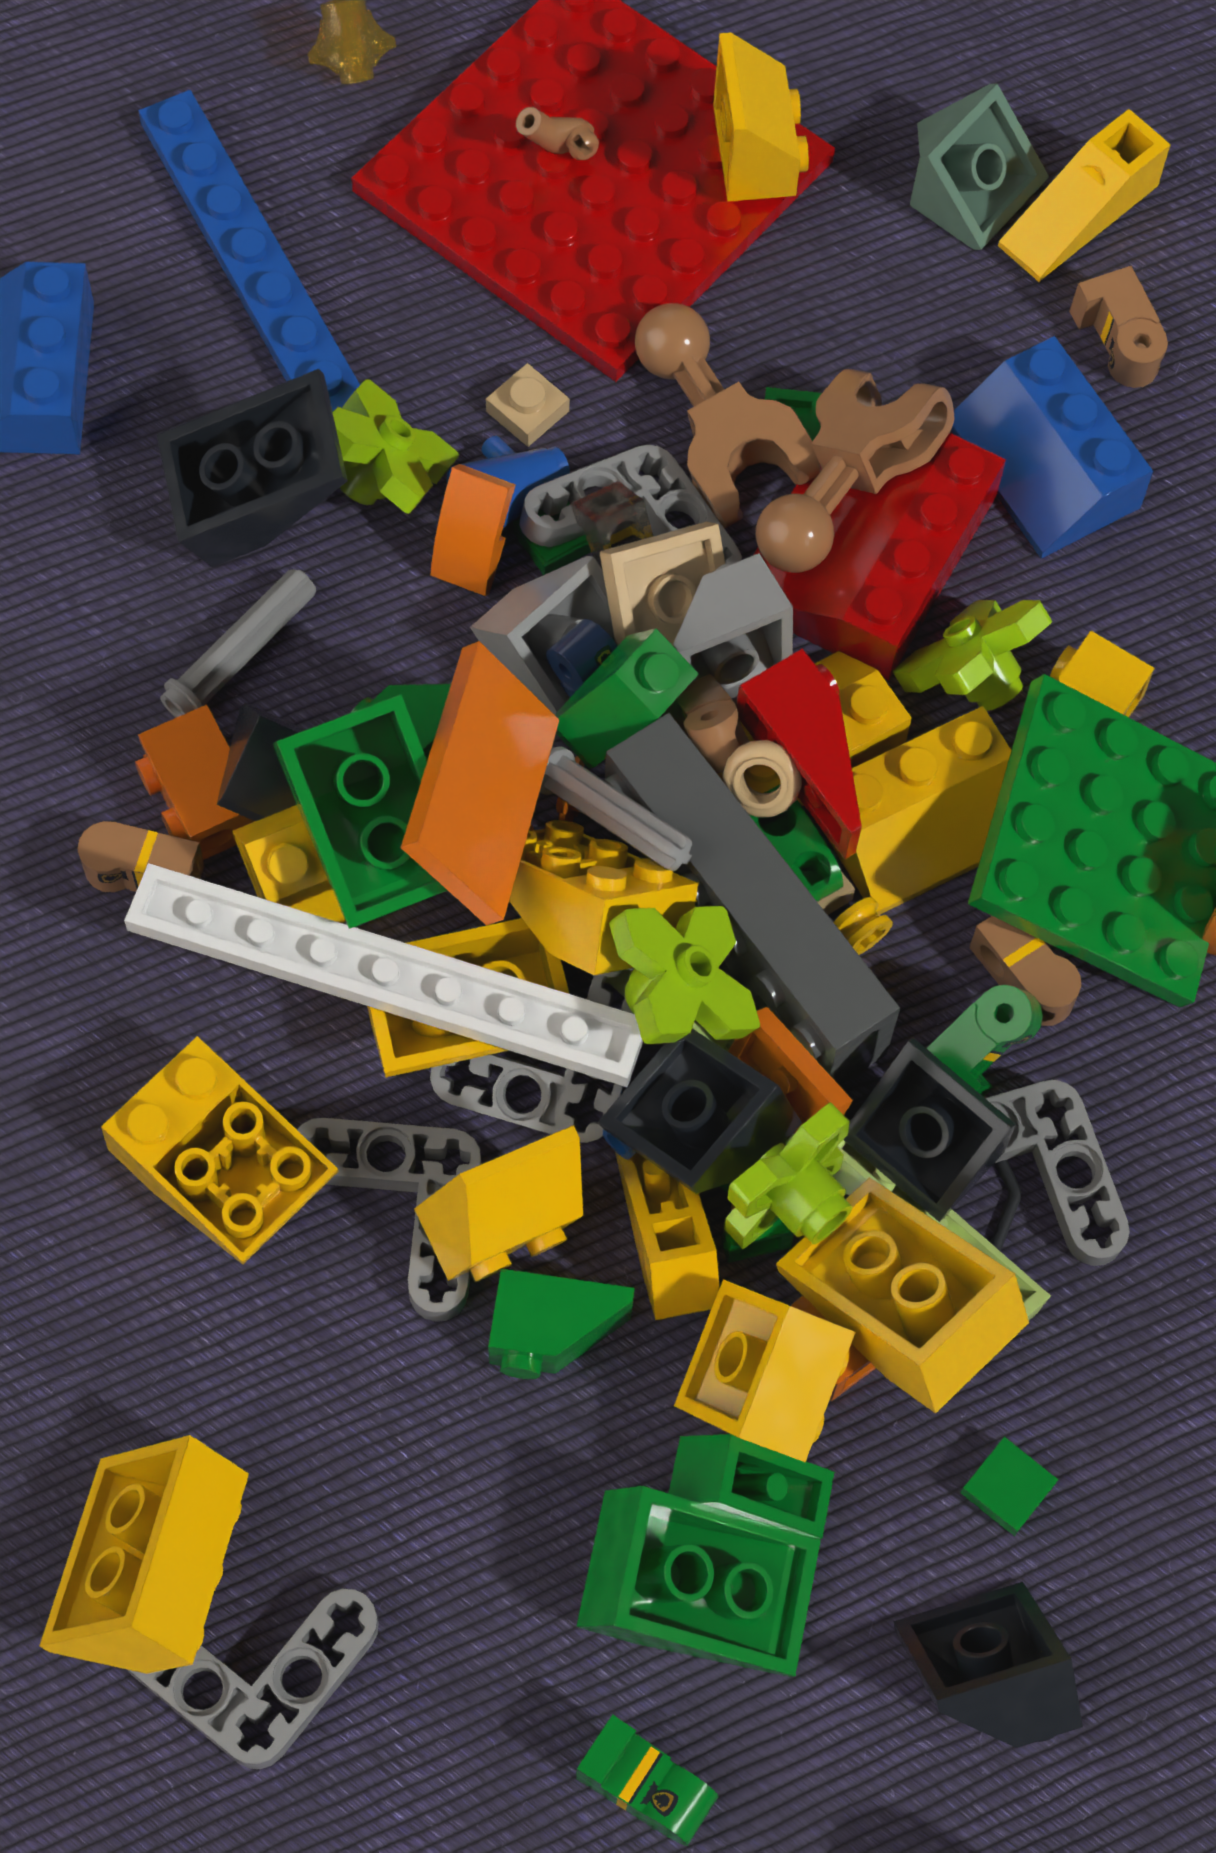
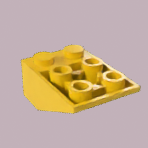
M549 821L546 823L545 829L529 830L509 902L550 955L592 975L634 968L618 957L609 926L610 920L626 909L655 908L676 929L679 918L695 907L698 889L697 882L673 871L666 870L650 858L641 859L628 853V846L622 842L590 837L583 834V826L570 821Z
M198 1036L101 1126L108 1150L157 1197L242 1265L339 1172L338 1168Z

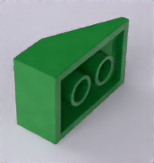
M402 694L273 743L299 812L349 929L448 891L401 849L427 764L426 756Z
M645 1486L605 1490L576 1627L638 1645L782 1676L795 1677L821 1540Z

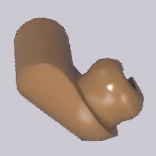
M534 107L523 109L517 117L516 127L518 132L548 152L554 154L569 152L576 160H586L592 157L598 149L599 139L594 134V127L583 118L549 117Z

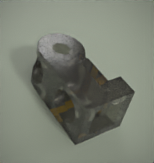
M616 481L570 503L577 525L585 532L592 557L596 559L601 569L600 551L653 537L644 499L620 481Z

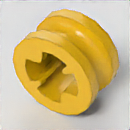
M866 897L856 902L833 922L858 955L878 943L893 925V921L887 915L879 916L876 910L879 904L873 897Z

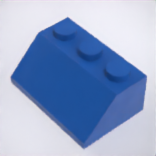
M24 262L0 278V452L80 454L94 312V300L85 263Z
M1055 336L1005 360L954 410L952 434L1006 459L997 497L1041 559L1141 508L1153 470Z

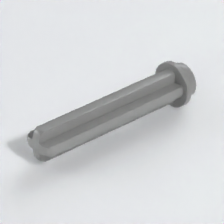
M288 570L178 680L170 678L164 684L166 691L160 697L166 709L174 717H179L204 706L315 596L316 586L301 570Z
M562 746L552 747L540 788L542 794L557 795L666 870L676 871L682 863L687 865L692 857L690 853L692 841L687 835L576 763L573 753Z

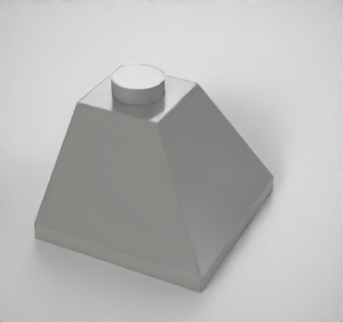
M760 553L738 562L725 563L715 571L703 575L673 643L674 648L699 673L693 681L711 673L735 704H737L739 685L793 654V606Z
M586 556L512 589L470 627L478 641L554 715L570 697L560 685V679L548 663L546 651L583 619L592 620L600 625L615 641L603 570L592 556Z

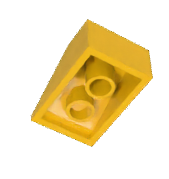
M869 1177L846 1198L853 1207L852 1211L832 1234L817 1244H812L804 1237L776 1263L779 1273L829 1322L856 1332L851 1344L889 1381L936 1414L1029 1324L1028 1316L1015 1273Z

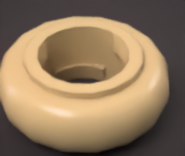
M756 740L739 746L727 759L723 771V782L749 815L754 817H773L787 811L797 800L802 787V775L782 745L769 740ZM753 765L769 766L777 772L781 785L771 793L757 792L747 784L744 778V771Z

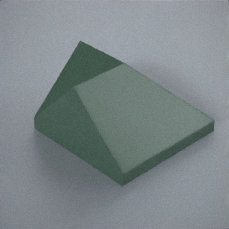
M997 83L989 84L917 123L920 158L910 206L973 250H981L1049 178Z

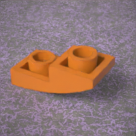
M462 464L452 467L439 516L430 576L483 596L489 595L506 540L505 537L501 536L516 484Z

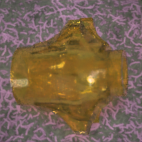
M331 0L320 3L322 18L319 21V33L316 42L307 53L309 64L322 65L329 68L335 74H339L341 84H352L373 79L372 67L377 65L383 54L396 47L395 37L384 31L377 24L371 11L367 9L365 0Z

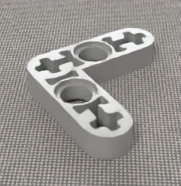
M638 446L541 484L529 491L520 514L519 525L522 533L530 541L540 546L552 547L635 514H639L652 535L657 536L678 530V528L673 527L667 521L665 515L672 511H680L688 514L695 524L706 521L719 524L725 563L742 560L738 547L676 459L667 450L658 446ZM639 470H643L646 475L640 476L638 474ZM656 474L659 476L658 483L652 476ZM592 486L603 487L613 495L615 501L606 505L596 504L585 496L583 490ZM543 510L546 515L539 517L538 511ZM560 513L559 520L554 521L551 516Z
M622 970L594 975L587 1000L611 1007L614 994L612 991L604 988L605 980L607 977H618ZM625 998L621 1010L632 1013ZM497 1054L469 1059V1071L483 1077H492V1064L503 1068L502 1073L498 1076L493 1086V1105L482 1102V1098L488 1091L486 1088L468 1085L464 1086L461 1094L453 1091L454 1080L445 1076V1069L447 1066L459 1065L461 1061L431 1067L430 1080L433 1090L440 1099L451 1105L548 1134H554L574 1125L580 1137V1142L588 1143L603 1137V1128L598 1122L590 1123L586 1131H582L576 1128L577 1117L568 1113L570 1103H580L583 1101L589 1084L575 1082L577 1071L566 1068L564 1075ZM515 1076H529L535 1079L540 1086L542 1092L541 1101L532 1112H517L507 1103L505 1096L506 1087ZM614 1083L612 1093L602 1087L598 1088L594 1100V1108L603 1112L604 1115L624 1092L625 1087Z
M1047 1080L986 1098L1016 1124L1005 1152L995 1163L1032 1152L1066 1245L1072 1255L1080 1262L1091 1266L1106 1265L1115 1260L1128 1241L1130 1233L1128 1220L1085 1106L1076 1089L1066 1082ZM1044 1099H1050L1054 1107L1065 1106L1067 1112H1065L1060 1121L1063 1137L1067 1140L1074 1134H1077L1079 1140L1066 1141L1053 1150L1048 1149L1047 1145H1052L1058 1134L1053 1121L1049 1117L1039 1119L1037 1116L1044 1103ZM1075 1156L1087 1162L1092 1172L1091 1183L1084 1188L1078 1189L1068 1187L1062 1183L1056 1169L1057 1163L1061 1159ZM1097 1194L1101 1196L1102 1201H1096L1091 1211L1099 1227L1110 1226L1113 1231L1105 1242V1248H1100L1095 1239L1085 1241L1081 1235L1089 1225V1217L1085 1206L1079 1207L1076 1211H1071L1069 1205L1083 1204Z
M333 1118L311 1119L297 1129L315 1147L318 1138L329 1139L331 1149L334 1151L351 1152L349 1140L359 1139L356 1148L357 1169L348 1168V1154H327L326 1158L338 1168L339 1172L325 1185L418 1192L416 1207L460 1173L481 1165L480 1148L475 1139L466 1132L457 1129ZM380 1142H394L403 1148L406 1155L404 1162L399 1168L389 1172H382L370 1165L367 1160L369 1151ZM414 1145H425V1159L442 1160L447 1155V1149L460 1150L461 1160L470 1163L469 1165H459L456 1175L449 1176L444 1174L441 1163L422 1161L424 1174H413L416 1167ZM415 1212L408 1274L410 1302L414 1310L424 1319L435 1322L447 1321L457 1316L466 1305L471 1271L450 1281L447 1280L448 1286L457 1289L456 1291L445 1292L443 1302L435 1303L430 1301L429 1291L421 1289L420 1286L432 1284L435 1270L434 1256L436 1254ZM423 1252H427L432 1255L421 1258Z
M340 1589L331 1592L321 1600L252 1686L203 1646H200L197 1651L193 1665L176 1669L168 1687H164L159 1683L160 1680L170 1674L168 1670L147 1674L132 1670L128 1671L237 1763L250 1769H263L272 1766L282 1758L369 1650L378 1634L379 1622L374 1604L365 1594L355 1589ZM356 1607L361 1610L358 1620L363 1632L358 1637L348 1632L340 1637L332 1647V1650L336 1656L343 1659L336 1667H333L320 1649L306 1644V1642L315 1634L322 1645H324L335 1630L334 1621L330 1617L336 1609L347 1614ZM300 1659L316 1663L322 1672L321 1684L317 1691L304 1698L291 1696L282 1686V1675L286 1667ZM201 1671H208L218 1675L223 1685L219 1701L211 1708L205 1710H197L188 1706L183 1697L184 1685L193 1674ZM268 1690H271L283 1707L298 1713V1715L291 1723H287L280 1712L268 1728V1732L273 1739L272 1745L266 1750L261 1746L255 1745L246 1752L241 1749L245 1737L239 1728L247 1719L256 1725L262 1722L272 1708L270 1703L261 1700V1698Z

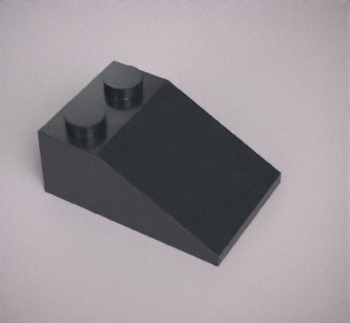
M319 369L157 435L178 542L211 567L267 546L348 481L325 376Z

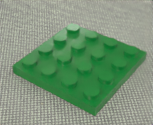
M1046 674L1041 675L1031 681L968 904L1179 1008L1194 1003L1209 943L1202 938L1205 927L1216 908V762Z

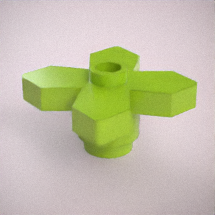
M366 379L353 392L343 408L337 407L333 411L348 479L340 489L349 498L360 504L372 505L377 499L387 497L402 511L409 514L428 493L433 483L437 484L459 457V453L433 431L412 428L401 418L396 400L369 379Z
M977 600L950 621V626L943 633L944 639L916 650L894 668L892 672L905 692L922 693L941 683L947 694L965 695L969 702H976L979 707L984 706L986 711L993 710L1008 703L1023 688V683L1019 678L1021 667L1010 650L1029 643L1049 626L1052 620L1040 600H1021L1004 610H1001L996 600Z
M723 906L694 907L679 918L676 929L655 908L626 909L610 920L609 926L618 957L634 967L625 987V998L630 1010L635 1014L644 1043H675L691 1033L695 1020L715 1040L740 1039L760 1027L751 991L719 969V966L736 944L727 910Z
M831 1102L803 1123L786 1146L783 1143H779L772 1147L754 1165L729 1185L728 1200L735 1208L726 1217L725 1231L742 1249H745L773 1226L778 1218L796 1237L805 1235L812 1244H817L832 1234L851 1213L853 1207L844 1198L846 1189L833 1177L842 1167L844 1154L837 1146L848 1135L850 1121Z

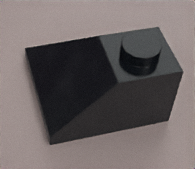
M693 1028L691 1033L675 1043H665L598 1121L605 1131L695 1194L733 1182L772 1147L779 1143L785 1144L802 1123L778 1084Z
M1023 1582L893 1621L896 1635L940 1713L1015 1748L1034 1742L1047 1741L1056 1735L1083 1727L1072 1658Z

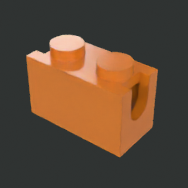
M208 705L201 706L138 734L145 755H143L144 758L135 761V765L149 795L152 796L161 792L169 808L161 812L169 835L199 842L203 860L236 846L237 843L232 831L255 821L216 805L230 747Z

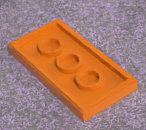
M478 641L463 647L401 849L485 925L504 920L559 719Z

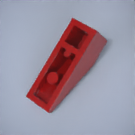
M802 648L739 685L736 705L738 717L755 741L769 740L784 747L802 775V787L798 798L843 858L847 859L856 853L862 824L840 703L839 687L831 672L822 664L815 665Z

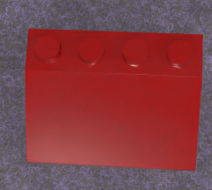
M949 433L928 463L911 472L897 475L888 480L877 494L852 488L848 490L830 514L834 526L833 544L826 558L816 567L799 573L784 572L770 565L757 548L753 555L760 553L793 606V634L833 654L840 651L878 669L883 678L889 681L893 675V669L900 663L994 502L1006 459ZM815 478L802 485L796 484L791 494H804Z

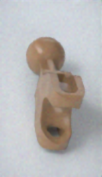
M666 303L653 308L642 318L635 334L637 356L642 365L653 375L663 379H676L693 405L691 409L687 410L694 437L688 450L687 466L692 477V484L724 529L743 518V512L739 508V492L734 484L736 477L746 467L762 462L777 465L791 478L794 484L798 485L807 483L818 476L821 470L818 458L811 445L812 440L791 407L774 400L754 398L745 391L740 382L726 389L723 388L706 362L710 349V334L707 324L698 312L683 304Z
M844 369L816 401V416L821 429L811 445L822 467V471L804 494H787L774 499L763 509L758 518L755 533L756 543L764 559L773 567L790 573L808 571L819 565L830 552L834 540V526L830 514L850 488L877 494L888 480L928 463L950 433L954 423L953 403L947 389L925 383H916L899 399L882 406L880 393L870 372L855 369Z

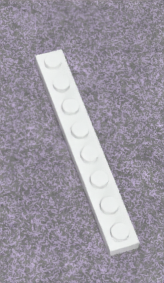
M150 863L147 865L124 920L127 931L624 1087H628L643 1043L635 1014L353 927L349 929L343 923Z

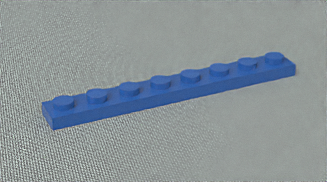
M187 90L138 110L141 126L286 382L319 369L325 376L332 412L337 407L343 408L353 392L360 386V383L192 91Z

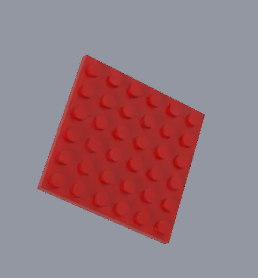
M539 0L368 161L351 180L352 191L613 381L617 382L639 359L635 349V334L642 318L653 308L666 303H679L690 307L833 162L835 147L803 125L795 124L796 136H806L809 155L808 171L799 172L796 196L727 202L713 109L717 66L621 0ZM534 107L549 117L583 118L594 127V134L599 139L598 149L592 157L586 160H576L569 152L563 154L548 152L518 132L516 127L517 117L523 109Z

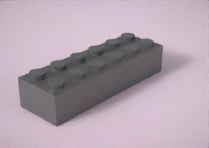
M670 713L606 751L605 779L603 781L691 839L690 853L692 857L687 865L682 863L673 872L698 883L695 907L723 906L727 910L736 944L719 966V969L751 991L756 1010L768 1007L839 1086L887 1055L900 1007ZM638 851L639 854L637 855V857L641 859L649 858L640 851Z

